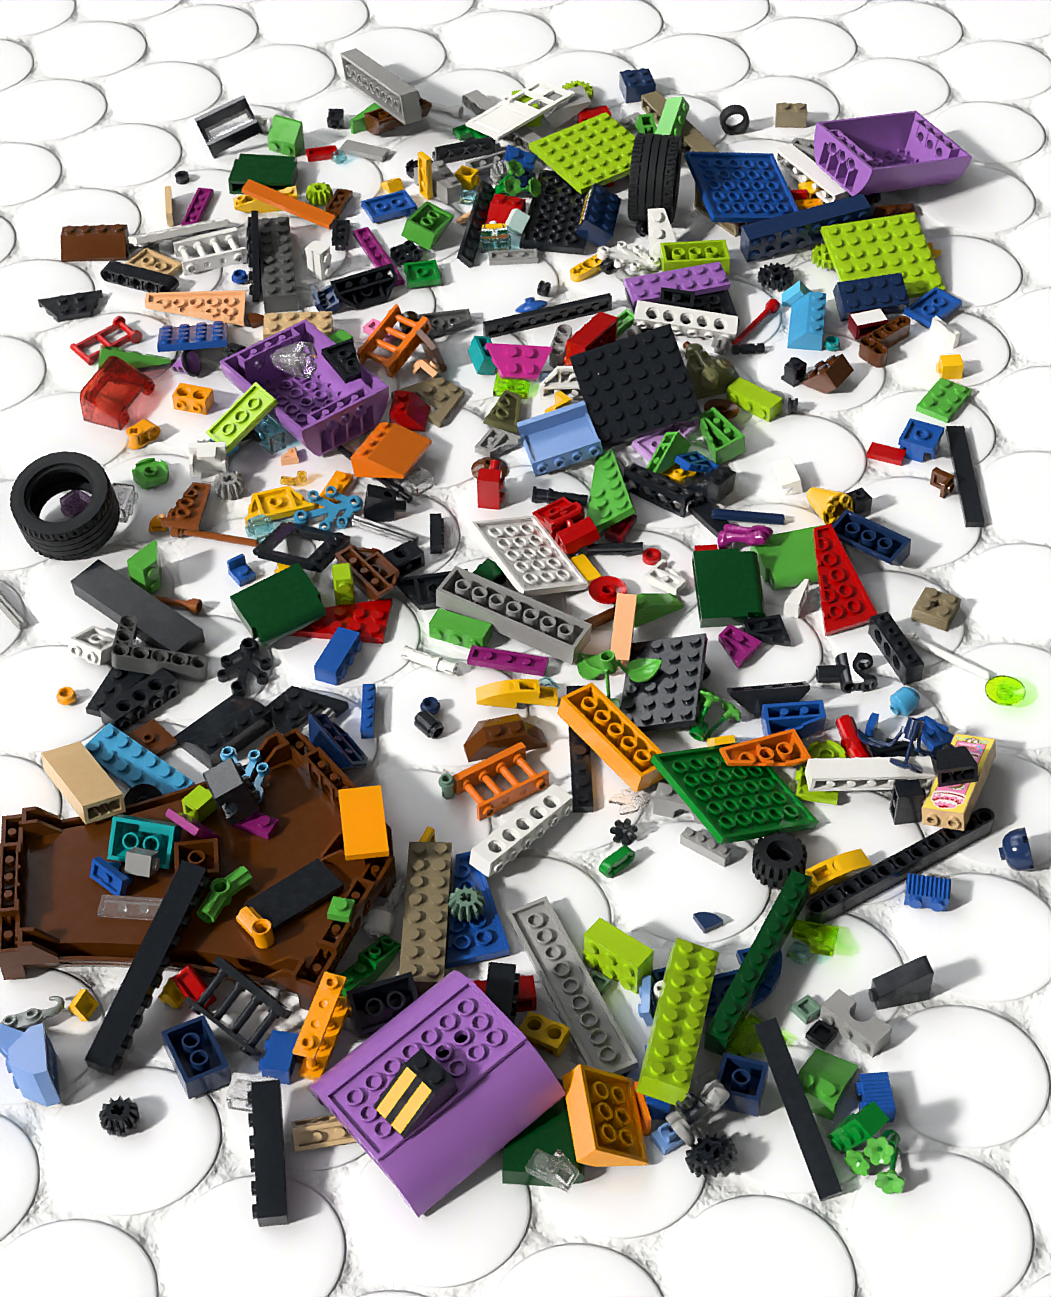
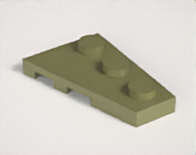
M505 390L483 423L516 434L518 431L517 422H519L522 395Z

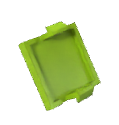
M800 764V770L796 771L795 781H798L796 796L799 800L837 805L839 791L809 792L805 776L806 765Z

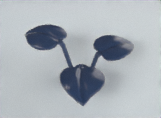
M908 717L906 726L901 727L899 733L890 743L870 737L858 729L857 736L862 742L884 749L892 748L904 733V738L910 740L905 760L901 761L895 758H890L889 760L890 763L899 768L909 769L919 774L923 773V769L920 766L908 763L913 741H916V739L917 748L914 747L913 750L923 756H931V759L936 760V752L926 751L921 748V731L924 725L922 720Z

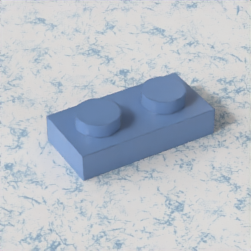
M651 975L642 976V986H639L641 1004L638 1005V1013L640 1018L644 1019L647 1026H652L657 1001L654 998L655 982Z

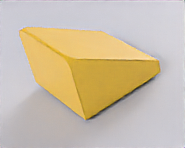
M392 178L381 183V186L389 193L404 189L401 178Z

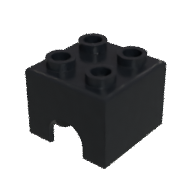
M229 758L204 772L203 777L214 801L218 806H222L226 819L233 826L260 811L261 808L258 801L261 798L255 789L252 790L255 786L249 776H244L246 772L241 763L236 764L233 758Z

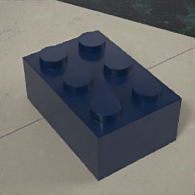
M204 1015L161 1032L164 1048L188 1099L232 1082L229 1064Z

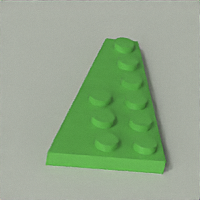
M612 448L596 457L586 518H591L598 533L636 513L616 454Z

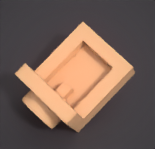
M427 358L417 360L413 365L414 370L412 371L416 375L423 369L433 378L439 376L442 372L436 362L429 361Z

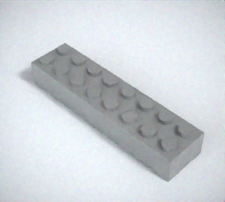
M457 566L452 569L436 589V606L450 612L492 623L493 631L571 665L574 664L579 653H582L591 639L592 624Z

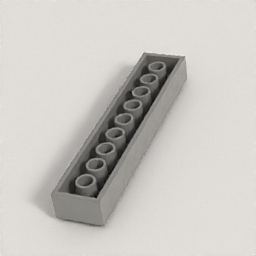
M357 48L340 53L345 82L404 125L422 120L421 114L423 111L419 104L420 94L418 90Z

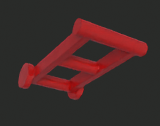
M117 316L114 318L112 325L77 344L72 343L70 349L91 366L95 360L99 359L100 350L88 356L82 350L97 341L104 346L116 348L130 341L136 344L141 341L142 333L139 330H132L125 324L126 320L124 317ZM119 329L127 333L126 336L113 343H110L105 338Z

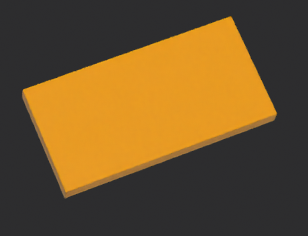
M381 785L338 790L345 860L389 856Z

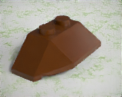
M349 545L335 554L339 564H351L353 584L370 601L380 599L395 589L400 572L378 550Z
M519 714L478 721L464 743L463 748L467 761L473 762L487 759L521 741L526 746V751L547 747V742L542 729Z

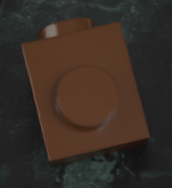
M935 467L931 473L930 485L941 489V498L951 494L955 487V484H953L954 475Z

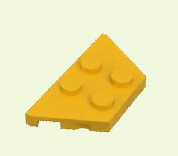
M290 486L254 493L251 498V504L248 507V515L245 517V525L250 526L293 516L299 510H304L305 512L315 510L314 503L305 501L304 496L295 492Z

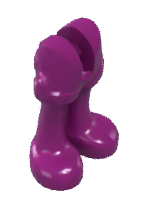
M725 524L723 527L724 531H720L718 534L717 544L719 550L732 549V543L735 542L746 543L748 546L765 545L772 536L773 530L765 525L743 527L736 524Z

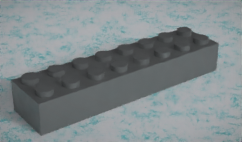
M289 217L258 219L259 255L265 313L298 311Z

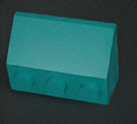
M122 814L113 816L107 859L125 862L126 852L133 847L159 851V868L170 869L174 861V842H180L182 827L176 823Z

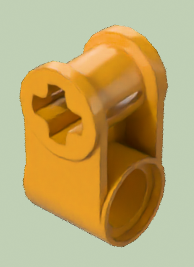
M142 419L135 425L127 428L126 434L129 436L128 447L137 450L157 439L160 435V427L147 419Z

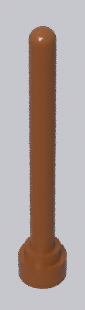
M171 528V537L180 538V536L187 535L252 547L259 545V541L256 539L202 530L189 531Z
M152 595L166 605L186 608L187 611L193 614H199L202 610L201 599L192 598L185 601Z

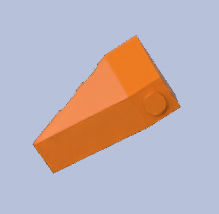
M794 728L719 748L727 766H795L806 763L808 759H812Z

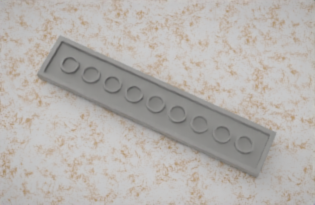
M545 896L506 912L509 922L564 1025L570 1028V1036L586 1066L618 1075L638 1068V1061L548 898Z

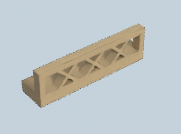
M333 1114L291 1121L295 1152L357 1142Z

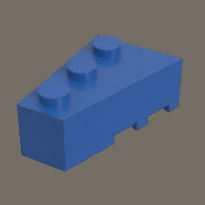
M823 700L763 704L760 717L763 735L767 736L794 728L800 739L823 731L826 721Z

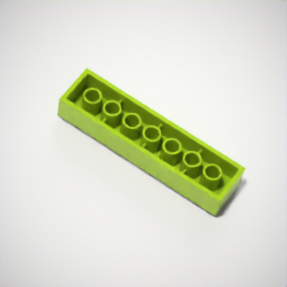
M676 938L668 957L636 1092L677 1106L676 1101L682 1102L685 1100L686 1093L689 1092L719 952Z

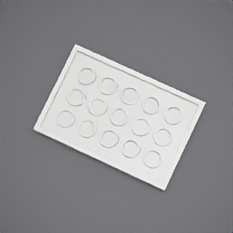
M535 515L471 522L469 528L520 594L528 597L587 589L589 583Z

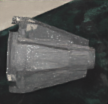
M296 342L276 349L272 355V363L275 368L297 378H312L317 369V363H314V359H317V351L311 342Z

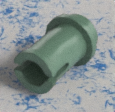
M447 773L441 775L438 783L442 790V797L451 799L455 796L453 786L455 779Z

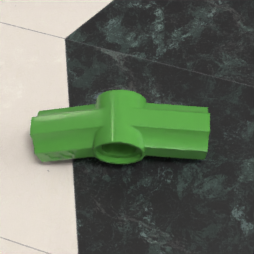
M240 866L225 878H217L211 882V890L197 910V916L203 922L209 924L215 922L224 906L231 903L232 896L253 882V877L248 869Z

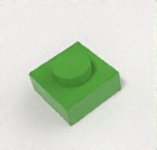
M333 896L327 912V918L349 923L355 907V900Z

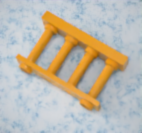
M324 972L292 1051L293 1054L304 1057L298 1072L300 1077L315 1081L327 1069L348 1016L347 998L340 996L347 980L344 976Z

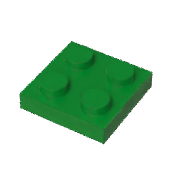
M436 260L403 263L408 288L441 284Z

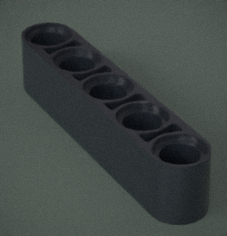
M109 261L100 272L102 279L106 282L148 293L174 292L179 286V281L174 276L117 261Z

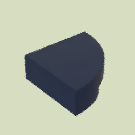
M697 912L693 914L694 921L704 934L723 926V920L716 914L710 912Z

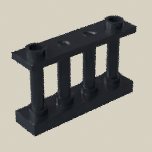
M218 956L213 962L219 967L217 969L218 973L198 1000L189 996L185 1000L191 1004L189 1008L199 1016L202 1013L241 1044L240 1049L250 1057L252 1054L261 1056L262 1052L255 1046L276 1018L288 1019L293 1011L226 958ZM230 976L235 980V986L216 1012L213 1013L205 1007V1004L225 978L228 979ZM247 990L253 994L250 997L252 1000L232 1027H230L221 1019L241 992ZM264 1003L269 1007V1013L251 1038L246 1040L239 1034V1031L256 1008Z

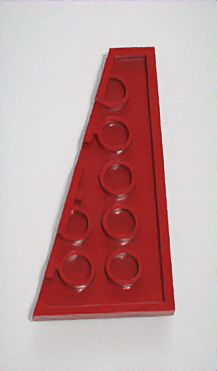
M832 524L814 528L812 533L825 636L869 623L870 616L877 615V612Z
M388 598L324 607L327 617L289 636L331 639L337 628L341 627L360 632V640L362 642L383 644L393 599Z

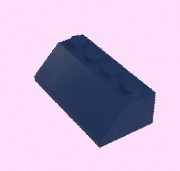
M847 509L832 525L840 541L888 564L901 566L910 555V538Z

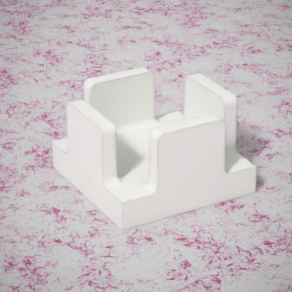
M225 442L189 443L190 477L201 475V483L214 484L215 476H220V472L227 473L229 471Z

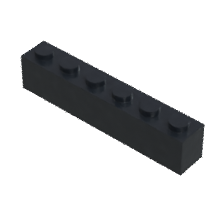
M280 1079L251 1082V1091H247L248 1105H252V1113H248L249 1128L253 1127V1135H249L250 1150H254V1158H250L251 1173L255 1172V1181H251L252 1196L256 1195V1204H252L253 1219H257L259 1227L288 1224Z

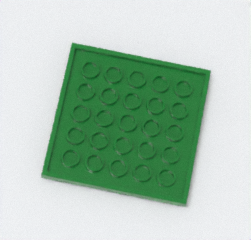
M737 743L654 754L650 760L720 845L762 838L769 834L772 835L774 832L782 834V832L791 833L814 829L819 823L770 766H727L719 748Z

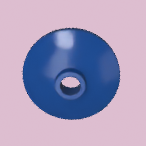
M529 297L525 299V303L515 309V312L522 313L537 310L547 306L548 302Z

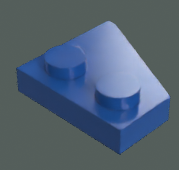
M928 716L917 718L924 721L921 741L931 752H936L942 749L944 745L951 743L954 735L948 732L949 728L947 726L937 723Z

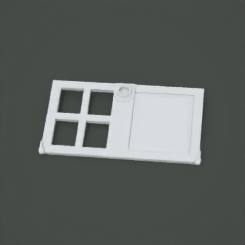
M540 79L513 96L505 97L499 104L469 120L465 125L498 141L575 96V93ZM539 86L548 89L540 95L531 92ZM554 92L563 95L555 101L546 98ZM523 95L533 98L525 104L517 101ZM538 101L548 104L540 110L531 107V105Z

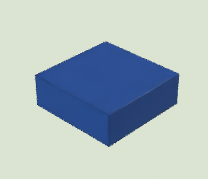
M872 712L865 729L866 735H875L879 714Z

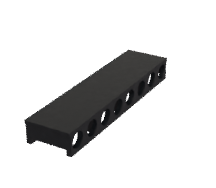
M99 559L70 581L76 596L115 623L119 624L121 617L125 615L136 617L137 638L152 648L188 653L197 644L205 643L203 629Z

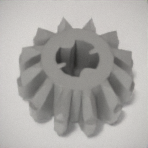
M506 160L503 162L499 161L498 164H494V168L490 169V178L496 186L509 173L508 161Z
M227 471V473L220 472V476H215L213 486L217 497H222L223 500L226 498L231 500V498H238V495L243 494L245 482L241 474H236L235 471Z

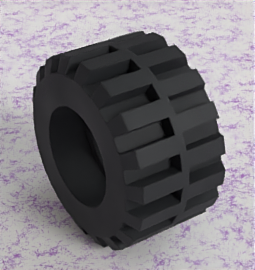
M774 832L772 835L769 834L764 838H759L758 843L754 845L752 872L755 874V878L760 880L762 885L767 884L768 888L773 889V887H777V890H781L792 870L805 874L807 862L806 846L802 844L799 838L795 839V836L792 834L786 835V832H782V834ZM774 859L784 860L785 862H777Z

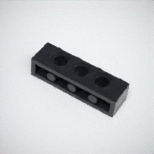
M889 612L870 616L868 634L903 685L921 681L924 662Z
M162 667L100 708L102 723L105 725L110 723L122 732L127 730L130 726L180 694L178 679Z

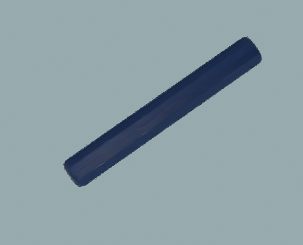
M714 508L711 514L712 519L776 525H783L785 521L784 515L777 513Z

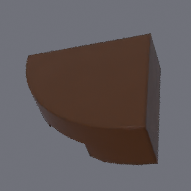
M257 313L246 314V319L252 328L264 325L263 315Z

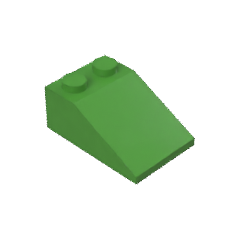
M426 201L406 220L401 236L420 245L423 249L430 250L436 245L454 219V215Z
M817 1048L798 1073L812 1113L833 1121L859 1069L858 1065Z

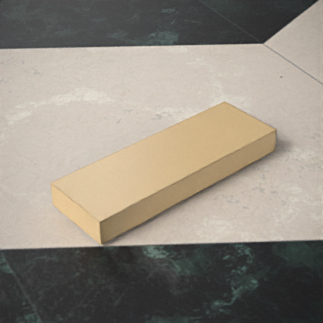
M165 186V210L168 227H174L171 186Z

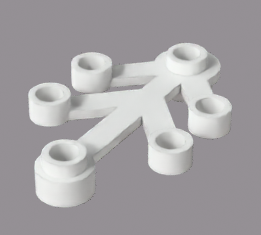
M618 241L617 249L623 253L610 251V248L607 246H601L597 252L598 259L604 260L605 258L615 257L614 266L616 268H623V266L631 264L630 269L635 272L643 268L655 271L661 263L657 257L648 256L643 252L642 245L635 244L632 252L627 248V243L624 241Z

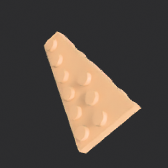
M246 290L146 293L145 308L244 326L247 294Z

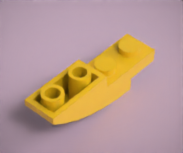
M296 186L279 190V192L299 200ZM239 195L233 198L234 208L238 211L266 213L281 210L248 195Z
M512 679L476 688V703L484 706L515 709L517 703L557 707L558 694L557 688L540 686L537 679Z
M862 849L839 854L805 870V875L812 877L811 892L808 899L872 867V863Z

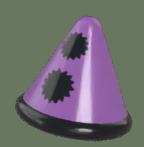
M184 350L172 365V370L196 377L201 372V361L194 350Z

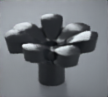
M626 818L624 822L619 819L616 820L615 826L610 828V833L615 834L613 837L615 843L622 840V845H629V839L632 841L637 839V835L634 832H637L638 828L636 825H630L631 820L629 818Z

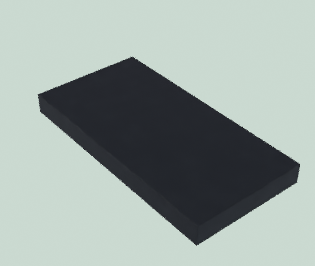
M317 858L248 900L246 906L252 907L263 919L270 921L274 933L342 891L344 886Z

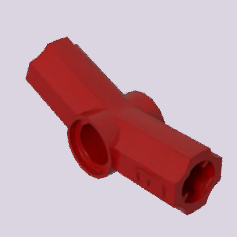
M843 715L836 719V726L841 737V746L845 750V755L850 758H871L872 756L867 750L866 743L862 742L857 736L858 729L853 716Z

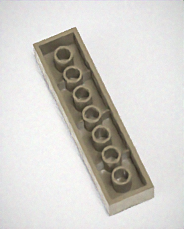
M409 842L399 975L412 972L418 997L446 976L450 912L448 903L451 894L453 861L452 842Z

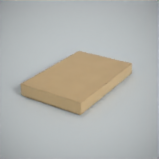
M147 247L125 263L175 276L183 270L181 262Z

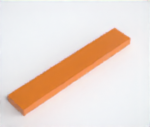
M250 179L242 188L241 193L326 229L331 227L336 218L331 213Z

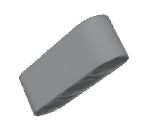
M562 324L556 329L550 345L552 350L549 354V365L553 368L565 364V344L572 337V327L570 325Z

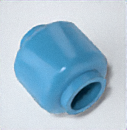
M902 687L890 696V709L894 714L906 717L919 707L920 696L912 687Z

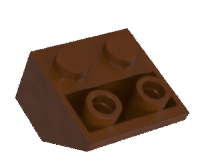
M843 354L838 356L832 355L825 362L821 360L815 364V369L806 374V378L802 383L807 387L826 394L837 389L854 369Z

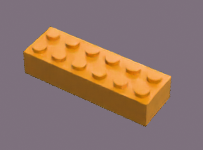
M592 682L561 697L557 714L635 793L664 779L650 761L654 754H661L663 752Z

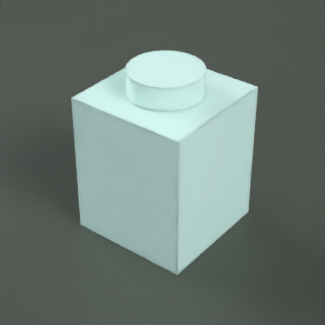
M517 208L512 209L505 223L507 232L512 235L522 234L530 216Z

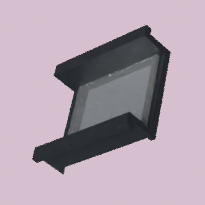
M244 95L195 118L213 158H215L217 153L231 148L258 133L263 134Z

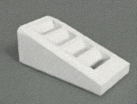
M804 579L785 601V616L797 619L800 616L809 592V579Z

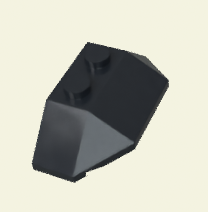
M391 263L340 278L330 283L336 298L357 311L387 302L398 277Z
M806 681L735 687L727 688V693L750 714L761 716L763 704L799 702L810 690V685Z

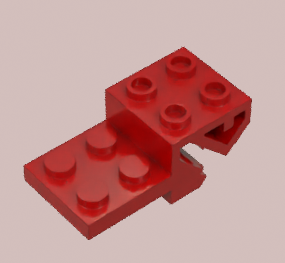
M562 497L532 512L567 555L576 553L580 548L591 545L600 539L593 521L590 517L584 519V508L577 501L572 503L565 497Z

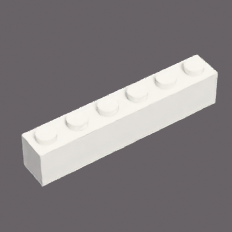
M793 144L776 149L775 159L777 164L800 183L812 180L815 182L812 184L813 189L823 188L824 190L816 192L815 195L825 203L849 197V193L844 188L840 187L835 180L831 179L812 159Z
M931 756L909 757L908 763L920 766L923 769L922 774L912 772L909 769L899 768L889 762L890 758L904 761L905 757L814 758L808 759L805 769L809 792L893 790V783L895 781L919 779L921 787L930 789L936 775Z

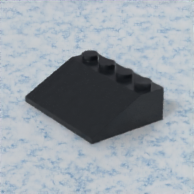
M231 695L175 735L174 738L178 741V745L208 769H211L222 763L220 753L224 747L231 746L239 753L273 728L271 710L256 700Z

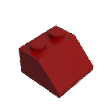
M495 194L490 202L486 224H490L491 221H496L497 224H505L512 209L517 208L526 213V199Z
M395 390L389 411L390 423H396L411 431L425 432L431 407L414 392Z

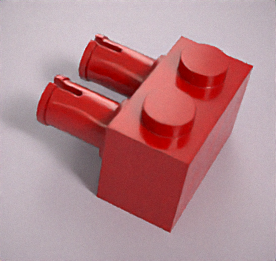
M492 460L489 469H479L477 477L478 508L499 510L501 503L505 501V492H502L505 486V478H502L501 462L498 460Z

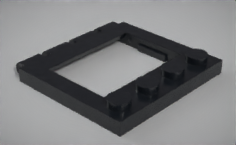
M282 522L253 549V554L260 559L289 566L299 563L302 569L322 573L336 558L335 554L350 544L351 537L340 532L334 533L292 522ZM290 534L324 541L308 558L274 550Z

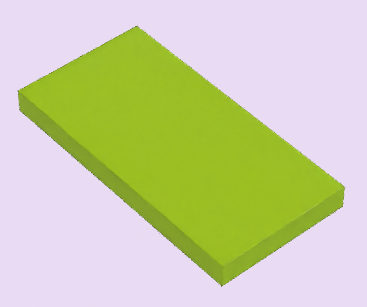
M255 382L205 433L215 442H225L228 454L278 404V401Z

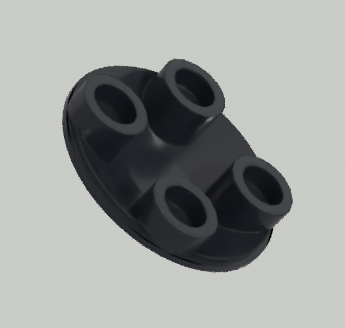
M407 240L404 244L390 249L391 260L399 265L418 262L423 256L422 249L411 240Z

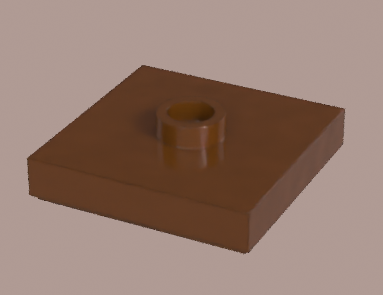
M154 719L127 735L158 757L178 746V741Z

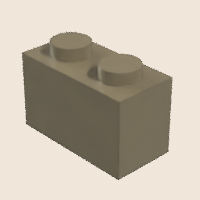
M776 103L775 127L806 128L807 104Z

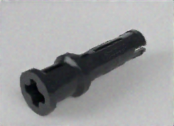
M533 486L532 503L539 501L550 504L565 497L572 503L577 501L582 506L587 507L588 495L558 492L552 488L548 490L539 489L537 486Z

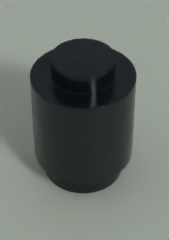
M428 710L420 711L414 718V726L428 738L436 739L444 730L441 721Z

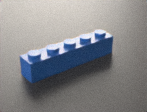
M363 684L361 739L374 738L375 684Z

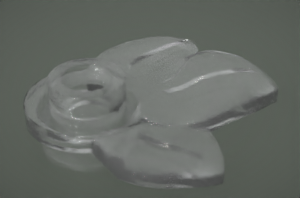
M631 788L622 789L620 793L611 796L608 802L621 805L619 813L620 815H626L647 808L650 802V795L643 791L634 792Z

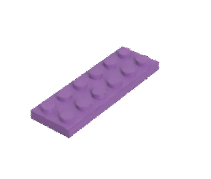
M720 262L624 279V285L633 306H636L637 300L652 303L658 302L661 287L693 291L695 295L730 289V282Z

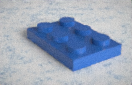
M406 190L361 201V207L372 223L406 215V213L410 212V209L417 208V205Z
M935 287L906 307L904 315L930 328L933 317L937 316L941 320L945 319L962 306V300Z

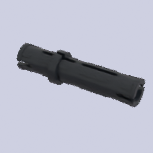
M622 541V543L591 544L586 546L587 555L622 554L626 556V554H642L643 542L626 543V541Z

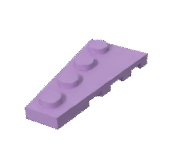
M692 420L640 437L632 441V448L650 462L666 432L679 431L687 439L699 429V423L696 420Z

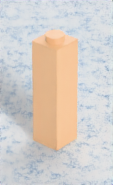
M617 593L610 650L615 653L616 660H621V664L627 667V664L630 662L637 595Z

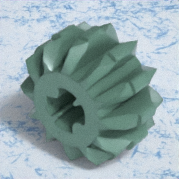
M464 885L462 890L456 888L455 893L450 894L448 908L453 918L458 917L460 922L464 919L470 922L472 918L478 920L479 915H483L485 899L482 896L481 890L476 891L474 886L467 889Z

